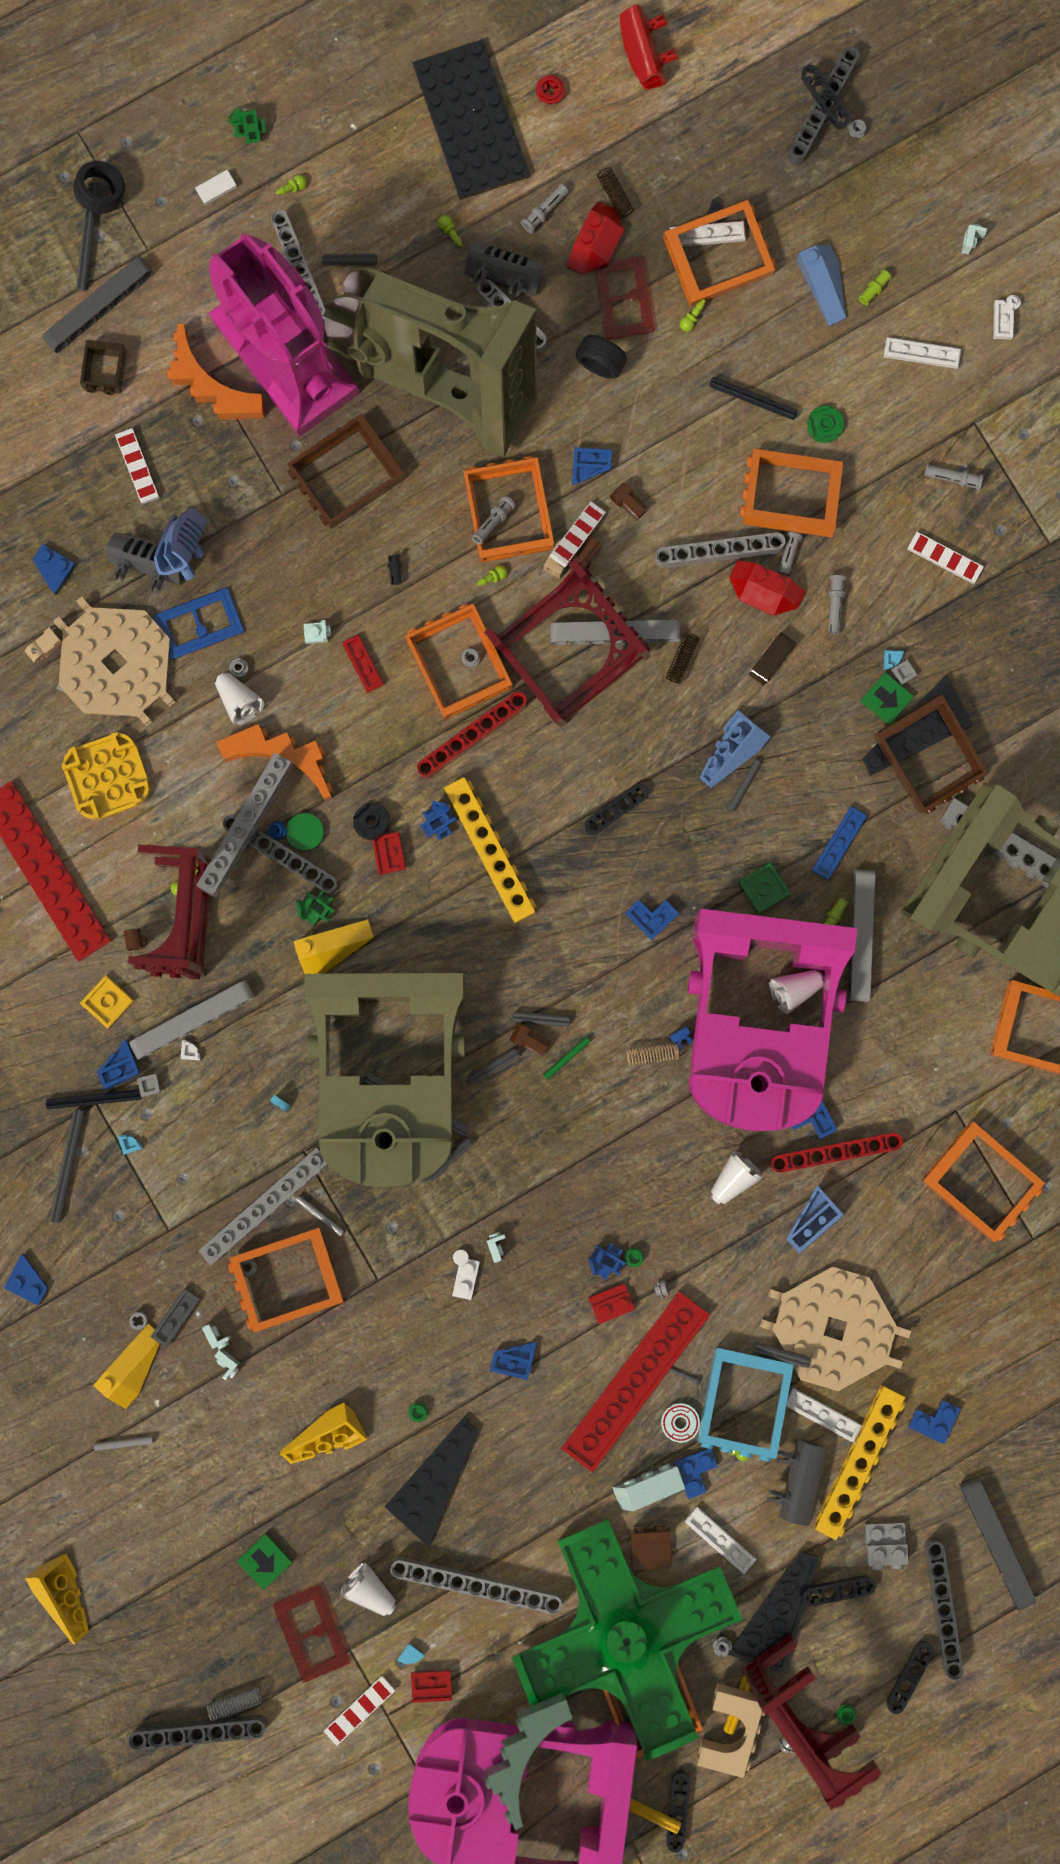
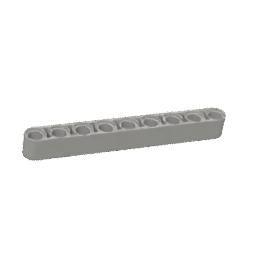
M405 1557L395 1558L391 1565V1573L398 1579L549 1614H557L562 1609V1598L556 1592ZM397 1563H402L405 1566L403 1572H398L395 1569ZM422 1568L425 1574L423 1576H416L414 1569ZM440 1572L444 1578L441 1581H437L433 1578V1574ZM456 1576L461 1577L463 1583L455 1585L452 1579ZM474 1581H479L482 1587L475 1590L471 1584ZM497 1585L501 1588V1592L493 1594L490 1590L491 1587ZM518 1590L521 1595L519 1598L514 1599L510 1596V1592ZM536 1594L540 1600L537 1603H532L529 1601V1597ZM551 1599H556L559 1604L557 1607H550L548 1602Z

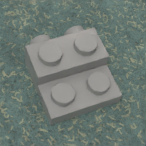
M904 1522L865 1523L866 1561L868 1566H872L874 1570H882L885 1565H892L893 1569H902L904 1565H908Z

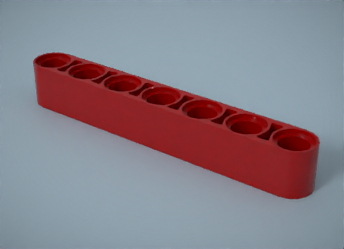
M521 692L513 693L423 758L417 765L419 775L424 779L433 777L513 719L526 708V696ZM520 698L523 700V704L515 706L513 700ZM505 709L508 711V715L500 717L497 714L498 711ZM489 720L493 725L491 728L486 729L482 726L483 722ZM471 731L477 733V737L474 740L467 738V734ZM454 743H460L462 748L459 751H454L451 748ZM439 754L447 756L444 762H438L436 757ZM429 765L431 766V771L423 773L421 772V767Z
M897 1133L866 1137L775 1155L770 1159L769 1166L774 1172L778 1173L895 1151L902 1146L903 1140ZM891 1136L897 1139V1144L894 1147L888 1144V1139ZM871 1140H876L878 1143V1148L875 1151H872L869 1147ZM854 1143L859 1146V1152L855 1155L850 1151V1147ZM834 1147L840 1150L838 1158H833L831 1155V1150ZM815 1151L821 1153V1160L818 1162L812 1159V1154ZM797 1154L803 1159L799 1166L793 1163V1158ZM778 1158L784 1162L781 1169H776L774 1166V1161Z

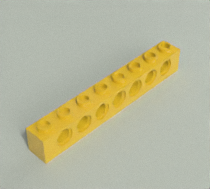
M465 777L444 787L451 804L513 922L517 924L534 915V909L537 908L532 898L528 899L525 893L528 889L524 882H519L516 876L519 874L514 864L510 865L508 861L510 855L505 847L501 848L499 844L501 838L498 832L492 831L490 825L493 823L489 815L483 814L481 808L484 806L480 798H475L472 791L475 789L471 781H466ZM467 795L470 797V802L462 804L459 801L460 797ZM471 812L479 814V818L476 821H471L468 818ZM479 829H486L488 835L484 838L477 835ZM490 845L497 848L496 853L493 855L486 852V848ZM498 862H503L506 865V868L501 872L495 869V865ZM506 879H512L515 882L512 888L504 886ZM515 896L523 898L524 901L521 905H515L512 902Z
M880 1385L862 1423V1427L813 1525L815 1530L834 1540H837L838 1536L841 1537L846 1528L844 1526L846 1519L851 1518L854 1512L852 1507L855 1501H859L862 1496L863 1490L861 1488L871 1477L870 1469L872 1465L877 1464L880 1458L878 1453L881 1447L884 1448L887 1444V1434L896 1425L897 1419L895 1417L898 1411L901 1412L906 1402L903 1395ZM887 1404L890 1405L891 1411L888 1414H882V1407ZM877 1422L882 1423L881 1431L874 1432V1424ZM868 1440L874 1442V1446L870 1450H866L864 1447ZM859 1458H864L865 1465L861 1468L856 1467V1461ZM850 1476H856L857 1478L854 1485L847 1484ZM842 1494L848 1495V1500L845 1503L839 1502V1497ZM833 1512H839L840 1514L839 1519L836 1521L830 1520V1515Z

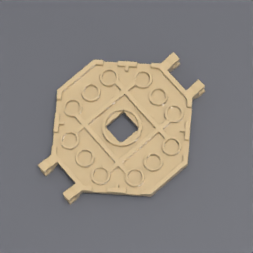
M81 596L76 602L85 613L69 627L59 616L53 621L63 632L59 686L84 714L138 717L148 727L153 722L144 712L156 701L162 698L169 707L176 703L167 693L170 638L145 610L93 608ZM114 650H117L127 663L115 674H112L102 662Z
M831 1266L784 1293L770 1289L768 1296L781 1300L776 1322L762 1319L760 1327L774 1331L784 1350L812 1359L809 1368L793 1366L800 1380L840 1391L885 1365L901 1369L903 1361L889 1357L895 1334L909 1338L911 1331L896 1326L869 1277ZM828 1317L847 1322L842 1340L824 1336Z

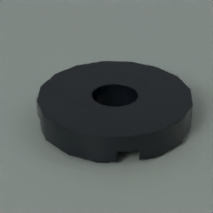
M377 803L363 805L356 811L353 817V828L358 836L366 840L381 838L387 833L391 825L390 814L384 806ZM370 818H376V822L373 825L367 824Z

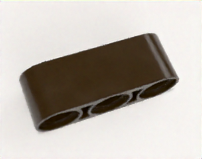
M780 632L748 675L764 686L795 646L796 642L783 632Z

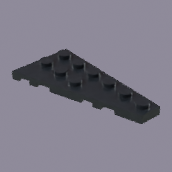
M947 675L913 708H917L936 695L943 694L962 729L965 730L973 725ZM936 709L887 739L886 742L898 762L952 736ZM878 743L862 759L870 776L891 766Z
M464 1417L385 1505L388 1511L427 1546L431 1542L478 1432Z
M799 1550L727 1653L728 1655L752 1662L789 1634L795 1639L805 1603L801 1600L800 1593L804 1587L810 1586L819 1560L818 1556ZM790 1653L769 1668L784 1673Z

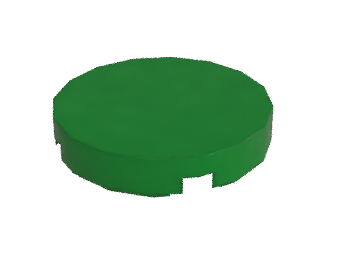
M829 405L815 408L807 420V431L810 437L820 443L836 441L844 429V418L841 412Z
M298 814L291 818L286 827L287 840L291 846L300 851H311L317 848L324 837L322 823L312 814Z

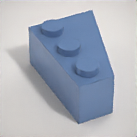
M818 1185L786 1238L799 1255L844 1215Z

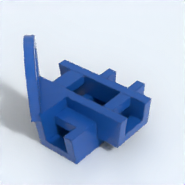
M432 801V809L422 812L427 821L421 824L420 827L423 828L428 838L436 835L440 841L452 834L448 826L456 822V818L450 812V805Z
M612 1243L608 1245L606 1250L596 1245L592 1255L588 1256L592 1275L598 1274L606 1280L612 1271L619 1276L622 1267L626 1265L624 1261L619 1259L623 1250L613 1246Z

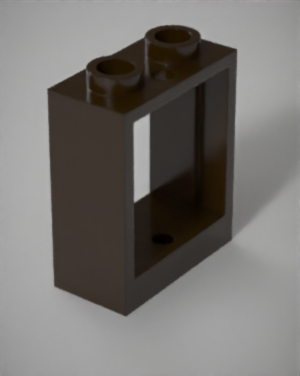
M86 340L80 384L86 392L96 393V391H101L107 395L121 394L127 351L124 344ZM93 354L118 357L115 384L89 382Z

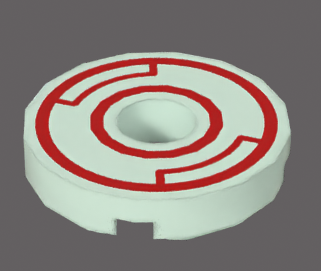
M680 1402L670 1405L664 1411L661 1418V1426L666 1437L674 1442L683 1443L690 1441L696 1436L700 1427V1419L694 1408ZM679 1417L686 1420V1425L683 1428L675 1426V1420Z

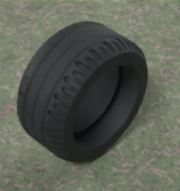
M100 160L85 163L78 170L73 186L75 197L79 204L86 208V210L96 214H106L115 210L121 203L125 192V182L119 170L112 166V164ZM90 177L102 178L111 185L114 195L106 198L95 196L87 189L84 181Z
M590 334L585 336L576 351V358L583 367L607 379L618 378L627 363L626 353L618 345L598 335Z

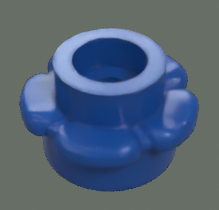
M275 821L269 826V834L276 840H281L287 833L285 824L281 821Z

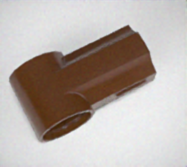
M623 482L610 495V498L618 507H623L637 521L645 514L648 507L634 495L635 493L630 486Z
M588 536L570 562L574 559L578 563L582 561L588 569L591 560L598 553L602 545L595 538Z
M141 928L123 931L127 951L143 950L147 944V939L141 934Z
M518 1023L509 1039L520 1047H525L543 1057L550 1042L534 1034L532 1030Z

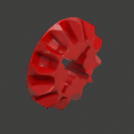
M547 75L537 82L536 96L541 102L547 103V105L557 104L558 101L563 99L565 85L559 77ZM548 85L551 89H555L553 90V96L547 92Z

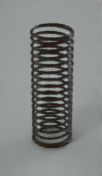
M612 167L604 168L598 173L597 178L606 191L607 196H609L608 198L612 201L611 203L616 209L618 216L625 218L633 213V205H631L630 200H628L629 198L625 195L626 193L623 187H621L622 185H620L619 180H617ZM608 168H611L610 170L605 171V172L599 177V175H600L604 170H606V169H608Z
M684 632L683 640H681L679 648H677L678 651H676L673 662H671V667H669L670 670H668L665 676L666 679L677 684H681V679H683L685 671H687L685 668H688L689 660H691L690 657H693L694 649H696L698 641H700L697 635L690 632Z

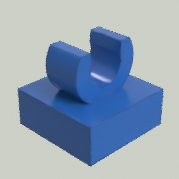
M686 1026L668 1035L672 1043H677L679 1049H683L681 1045L683 1039H686L689 1044L692 1043L690 1037L687 1036L690 1034V1031Z

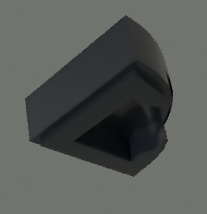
M712 199L707 215L723 209L715 199ZM722 218L715 222L724 223L725 218Z

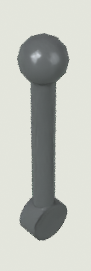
M672 1367L669 1370L693 1381L695 1385L700 1383V1378L692 1377Z

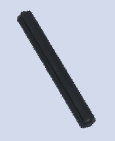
M712 377L709 386L713 389L791 420H795L798 414L797 409L717 377Z
M140 1090L51 1098L46 1099L45 1104L47 1109L135 1101L141 1100L142 1097Z

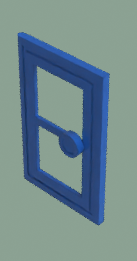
M227 587L153 615L156 624L170 638V661L244 633ZM221 600L231 626L207 635V629L201 625L196 610ZM192 612L198 626L195 632L200 638L176 646L166 621Z

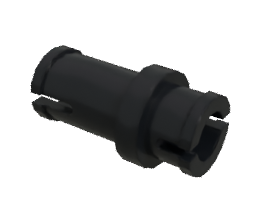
M389 555L387 568L390 570V585L402 584L400 568L402 567V562H400V555Z

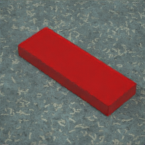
M359 634L342 642L367 694L384 686Z

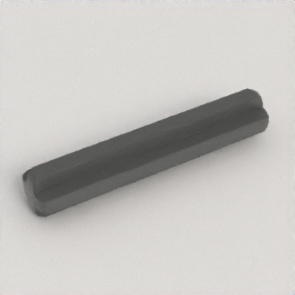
M323 254L322 263L323 265H376L377 254Z
M515 1011L513 1015L514 1022L556 1026L570 1025L569 1016Z
M516 1048L512 1049L469 1075L468 1080L472 1085H475L520 1057L519 1052Z
M468 1137L461 1141L451 1150L443 1166L427 1178L433 1181L472 1147L473 1142Z
M761 1343L755 1346V1354L804 1368H809L812 1359L810 1357Z

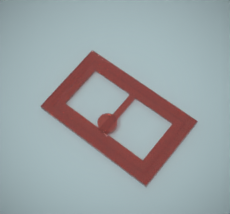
M642 256L612 260L608 264L595 269L606 338L614 339L655 332ZM634 268L637 289H631L628 295L610 297L606 272ZM639 298L643 323L615 327L611 302L625 299L636 301Z
M320 1584L272 1605L303 1683L351 1663ZM314 1600L323 1625L319 1624L315 1627L314 1631L297 1638L286 1611ZM327 1633L336 1657L309 1668L299 1641L313 1635L323 1637Z

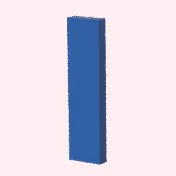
M850 806L811 870L812 872L827 881L829 880L866 819V814Z

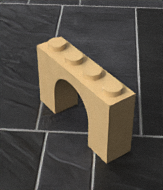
M717 1683L712 1699V1709L739 1718L746 1729L743 1736L732 1744H721L701 1739L697 1754V1766L744 1778L745 1771H749L751 1765L750 1753L755 1751V1735L760 1733V1717L765 1714L752 1692Z

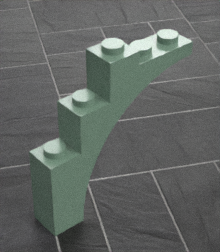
M562 1693L518 1711L519 1719L516 1720L520 1733L501 1740L503 1748L500 1749L504 1761L485 1769L487 1776L484 1777L487 1789H492L494 1795L498 1794L502 1805L506 1804L508 1811L504 1813L508 1824L512 1823L515 1830L523 1827L519 1810V1790L522 1775L529 1758L539 1743L550 1732L561 1724L573 1719Z

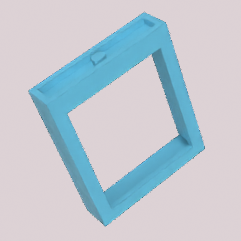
M715 1348L697 1442L702 1443L701 1447L713 1449V1446L721 1447L720 1451L731 1454L732 1450L740 1451V1456L751 1458L752 1454L758 1455L759 1460L771 1462V1459H776L794 1364ZM722 1361L783 1375L770 1449L708 1436Z

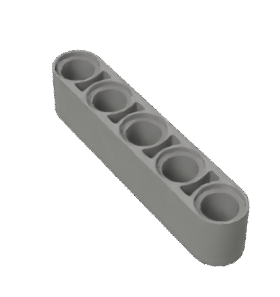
M485 279L483 285H480V282L478 283V297L487 307H496L494 303L497 301H501L504 304L511 302L492 281ZM488 288L491 291L489 293H483L482 289ZM536 326V340L543 342L541 345H537V354H541L546 350L547 339L546 335Z

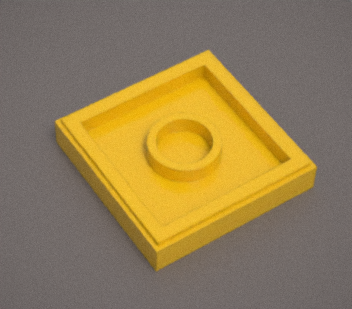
M105 975L80 1004L109 1029L135 1000L109 976Z

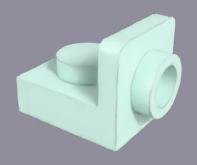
M979 224L969 225L965 231L961 253L969 254L972 248L975 249L977 238L983 239L987 228H983Z
M321 620L320 623L304 624L305 644L328 642V636H331V627L327 625L326 620Z
M500 1232L489 1235L490 1239L486 1240L494 1263L502 1261L501 1256L504 1255L501 1245H496L495 1242L506 1238L505 1234L501 1235Z
M211 1323L202 1328L212 1349L218 1347L220 1350L229 1345L228 1340L232 1339L229 1335L219 1340L220 1332L216 1325L212 1326Z
M223 1348L214 1356L217 1358L216 1362L223 1368H229L222 1378L224 1380L228 1377L233 1378L239 1371L237 1366L240 1362Z

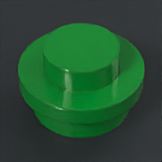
M630 1248L626 1251L624 1259L628 1266L638 1267L643 1263L644 1255L640 1249Z
M416 1402L410 1406L408 1414L412 1421L422 1422L428 1415V1409L425 1404Z
M843 1704L838 1708L837 1718L840 1723L850 1725L856 1720L857 1713L853 1706Z

